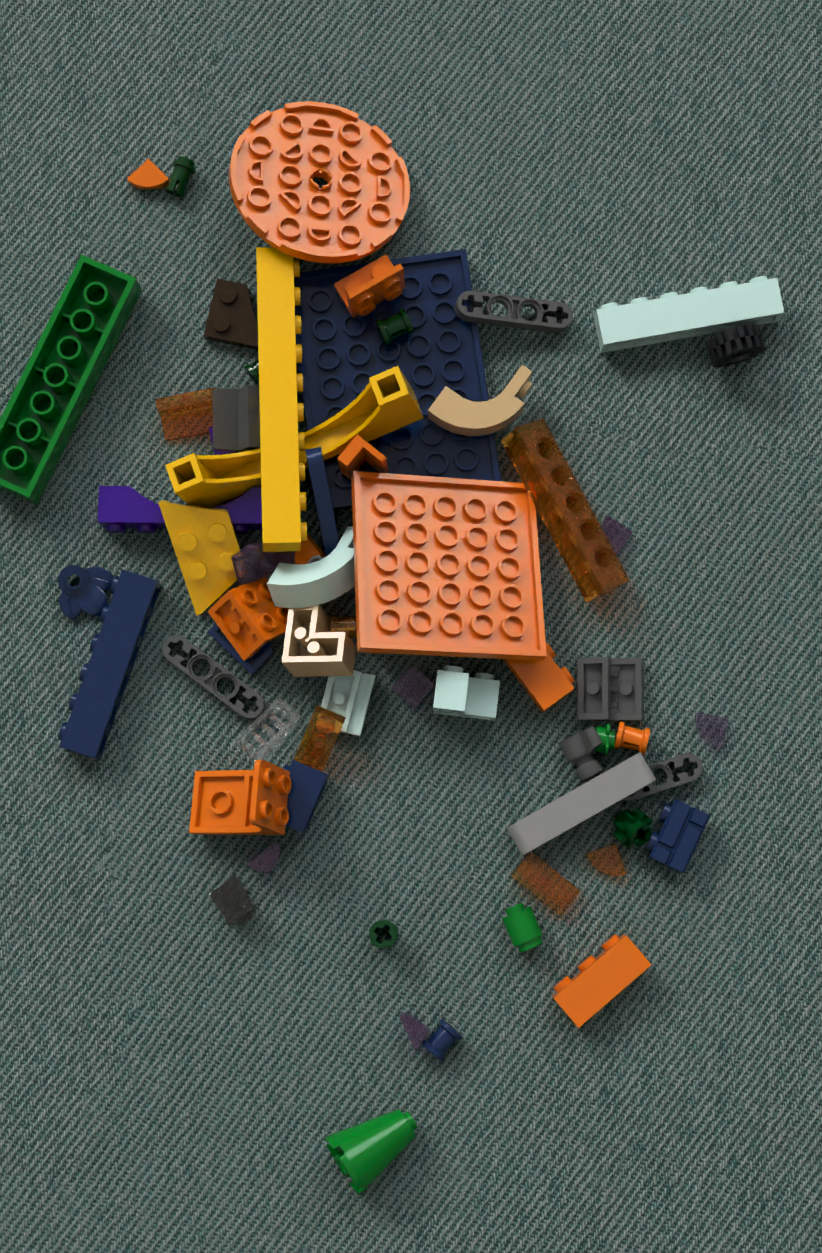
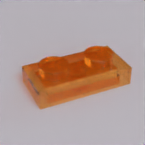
M317 705L294 760L322 772L346 717Z
M531 851L511 875L513 879L560 916L580 892L578 888Z

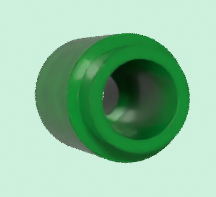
M520 903L505 910L507 916L503 917L502 921L513 946H517L520 953L543 943L540 937L543 933L531 906L524 908L523 903Z

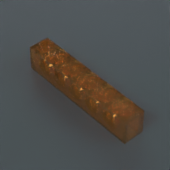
M544 418L516 427L501 442L584 600L588 603L614 592L630 580Z

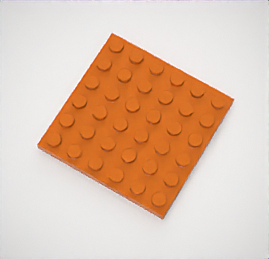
M362 471L353 472L351 485L357 652L543 661L547 657L533 483Z

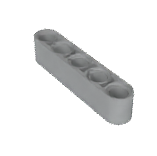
M639 752L506 829L523 856L657 779L642 753Z

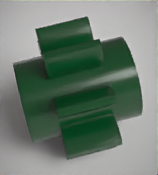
M637 807L632 812L630 810H623L614 820L616 831L612 835L628 849L633 844L641 846L651 836L649 825L653 821Z

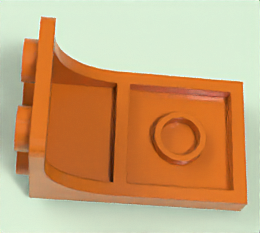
M256 760L254 770L195 771L189 833L193 835H285V825H287L289 820L287 809L288 794L292 787L290 772L265 760Z

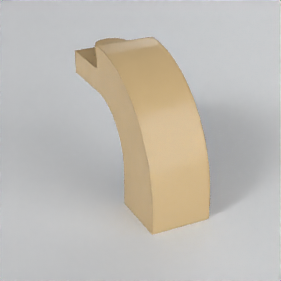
M522 365L506 388L497 397L483 402L467 400L445 386L428 409V419L443 429L459 435L482 436L497 432L510 425L523 412L525 403L519 400L518 397L524 399L532 388L533 383L530 382L532 371Z

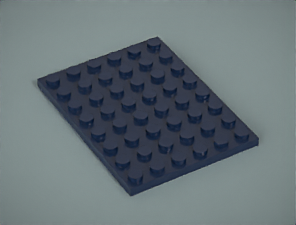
M466 249L390 260L393 266L401 264L404 268L405 288L402 290L403 292L391 301L385 299L376 304V308L371 313L365 316H360L359 314L352 318L335 290L334 284L369 263L300 272V277H294V287H300V306H295V316H301V334H296V344H302V363H298L299 372L303 374L302 394L307 430L327 421L347 407L370 382V377L399 366L415 393L424 418L368 442L387 458V473L501 481L494 433L482 436L459 435L443 429L428 419V409L445 386L470 401L483 402L489 400L477 323L461 320L457 317L454 310L455 302L461 293L472 290ZM467 300L463 305L467 307L468 312H472L475 308L471 306L470 300ZM404 308L414 333L401 335L391 340V344L386 346L379 334L375 320L387 319L398 314V311ZM340 454L324 460L333 510L352 508L351 479L349 480L340 472L337 460ZM366 461L358 470L380 473Z

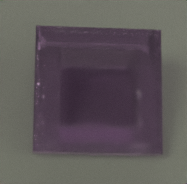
M274 842L249 862L247 866L268 874L273 873L283 847L281 846L282 844Z
M402 1011L400 1020L415 1051H417L428 1034L429 1027L408 1012Z

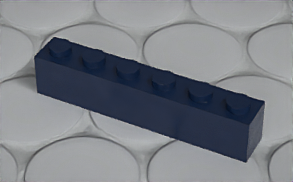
M123 569L120 576H115L110 590L113 597L110 605L104 606L100 617V622L103 625L99 635L95 634L90 644V652H93L89 664L85 663L80 672L79 681H82L78 693L73 694L69 703V710L72 711L68 723L64 722L59 731L58 740L61 741L59 747L101 760L162 587L157 580Z

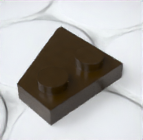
M217 278L204 331L205 339L258 350V328L247 284Z

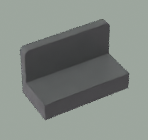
M247 385L239 389H213V448L215 450L243 452L260 448L259 386Z

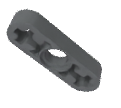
M685 753L649 765L651 770L659 768L666 773L667 779L665 784L657 787L650 783L646 785L648 788L647 792H643V788L634 792L632 796L623 798L622 801H633L696 780L703 770L701 760L692 753ZM683 759H687L688 763L695 764L696 768L691 771L692 776L688 777L686 772L675 775L678 781L673 782V774L667 764L672 763L673 769L681 767Z

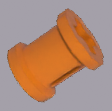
M620 721L615 736L614 748L619 749V747L635 750L641 752L644 756L649 740L650 728L641 730L625 726V723Z

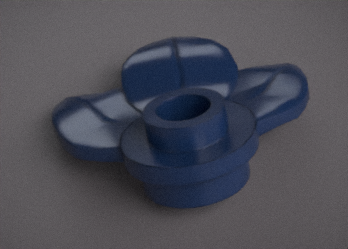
M78 565L66 566L58 576V585L62 590L59 599L61 611L71 620L75 619L81 610L91 615L100 616L104 606L107 605L104 590L111 587L115 577L109 571L98 566L83 569ZM75 574L79 577L80 582L77 586H70L67 579L70 575Z

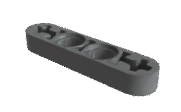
M472 290L461 293L454 305L457 317L466 322L552 333L564 331L573 319L571 308L562 302ZM467 300H470L471 306L475 307L472 312H468L467 307L463 306ZM484 302H486V305H485V308H484V315H483V314H482L483 308H478V307H481L482 304H483ZM494 303L504 305L507 311L506 316H495L491 311V305ZM531 307L536 313V319L533 321L525 320L521 315V308ZM557 311L559 316L564 319L559 324L556 323V318L549 316H553ZM543 313H544V316H547V317L545 318V320H544L543 322H541V319H542Z
M173 635L165 640L162 651L167 660L239 715L248 720H254L263 714L265 702L260 694L183 636ZM181 642L184 643L182 649L190 656L193 650L197 652V654L189 659L186 668L182 666L186 662L183 657L178 654L171 657L173 651L170 646L173 643L175 645H179ZM206 660L209 662L210 671L206 676L198 677L194 674L193 666L197 661ZM224 678L232 679L235 684L234 691L229 695H222L218 691V683ZM242 687L246 689L242 693L245 698L250 701L254 697L258 699L256 705L259 708L256 712L250 710L248 713H245L246 706L238 699L235 705L231 703L239 695Z

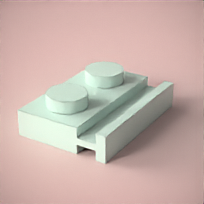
M354 670L353 676H329L316 726L361 737L376 676Z

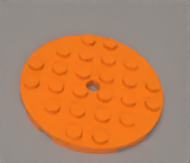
M304 101L287 103L284 105V108L273 112L267 110L250 122L249 127L238 137L229 165V186L234 204L253 232L269 245L285 254L305 261L329 264L350 262L364 258L382 248L396 234L404 219L410 200L408 171L402 156L399 157L391 146V139L376 125L371 127L359 119L358 113L334 104ZM313 178H323L327 185L319 188V185L313 181Z

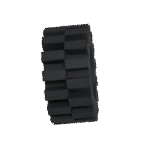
M751 323L744 326L739 325L733 329L728 328L725 332L716 333L717 335L711 336L706 340V347L712 366L717 368L724 365L725 367L731 364L736 365L741 361H748L750 358H755L766 350L760 327L755 323L752 325Z

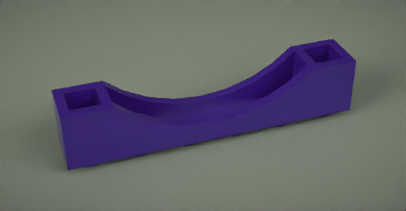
M99 486L98 523L103 528H106L107 532L124 533L125 528H137L139 533H155L156 529H167L159 504L141 496L130 486ZM252 487L241 497L225 505L214 507L228 510L235 534H246L248 529H260V533H262L261 487Z

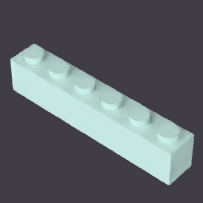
M759 276L751 279L749 283L738 284L736 281L723 283L719 286L720 288L708 290L707 287H697L690 290V293L678 295L677 292H669L653 300H648L647 297H640L631 300L630 304L619 306L615 302L600 306V309H596L594 317L600 352L605 353L724 332L728 328L733 329L736 326H744L750 323L751 325L754 323L763 325L779 322L785 312L778 279H768L767 276Z

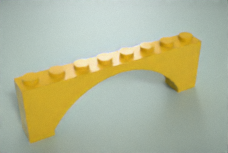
M399 366L370 377V382L347 407L327 421L304 432L305 450L321 447L324 461L341 454L357 434L366 442H369L423 419L424 416L415 393ZM260 448L223 455H196L192 453L165 465L175 494L187 504L198 505L203 508L211 509L242 496L252 487H261ZM305 450L299 451V462H305V468H308Z

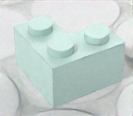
M446 665L444 670H437L433 714L495 721L500 681L494 680V675L476 673L475 678L469 677V673H463L464 668Z

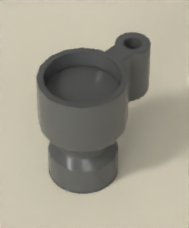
M594 725L558 743L566 760L577 765L576 772L581 781L603 770L599 760L593 757V752L602 744Z

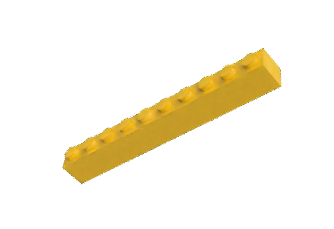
M256 247L263 552L301 551V541H307V522H301L300 511H306V492H300L299 482L305 481V462H299V451L305 450L304 432H298V422H304L303 403H297V392H303V374H297L296 363H302V344H296V334H301V316H295V306H300V287H294V277H300L299 259H293V256L285 254L274 247Z

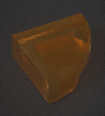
M616 844L586 853L589 862L598 871L612 876L626 874Z

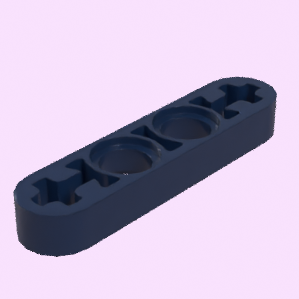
M321 447L306 449L305 453L325 555L328 556L336 548L339 538Z

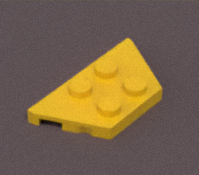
M166 500L159 501V507L196 616L200 615L247 571L229 512L224 509H208L192 504L182 505L169 503Z

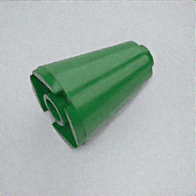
M398 1109L330 1134L324 1140L328 1143L326 1145L340 1171L348 1178L351 1177L352 1182L349 1184L356 1194L360 1195L415 1139L414 1130L418 1127L408 1111L403 1114Z

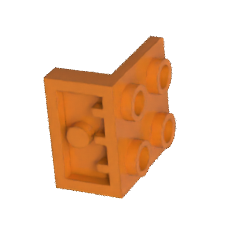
M387 254L336 282L334 288L352 318L359 314L360 316H365L376 308V304L385 299L391 301L401 295L402 290L405 288L404 268L401 264L393 266Z
M265 576L229 590L208 610L210 616L243 661L251 658L268 641L286 632L289 608L274 606L267 586L268 579Z

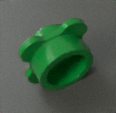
M606 724L604 727H595L602 741V744L595 752H602V756H606L608 750L614 749L615 731H610V724Z

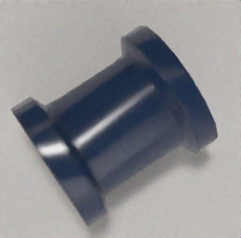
M442 1018L439 1021L440 1026L428 1040L424 1039L421 1044L443 1062L446 1059L445 1054L457 1040L461 1041L463 1036Z

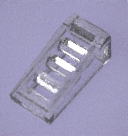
M278 697L236 739L235 746L253 763L256 760H264L300 721L302 716L283 699ZM276 710L289 720L286 724L273 714ZM267 720L271 721L279 729L277 733L265 723ZM259 729L270 738L268 742L257 733ZM250 738L261 747L259 751L248 742Z

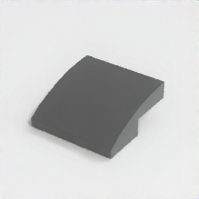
M578 658L577 720L644 721V659Z

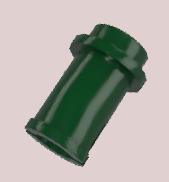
M178 156L177 161L172 163L174 170L165 191L173 195L176 185L179 184L176 197L183 198L190 176L195 173L196 169L194 168L195 162Z

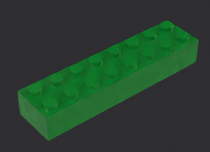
M81 254L0 418L1 490L38 505L140 296L142 289L136 278Z

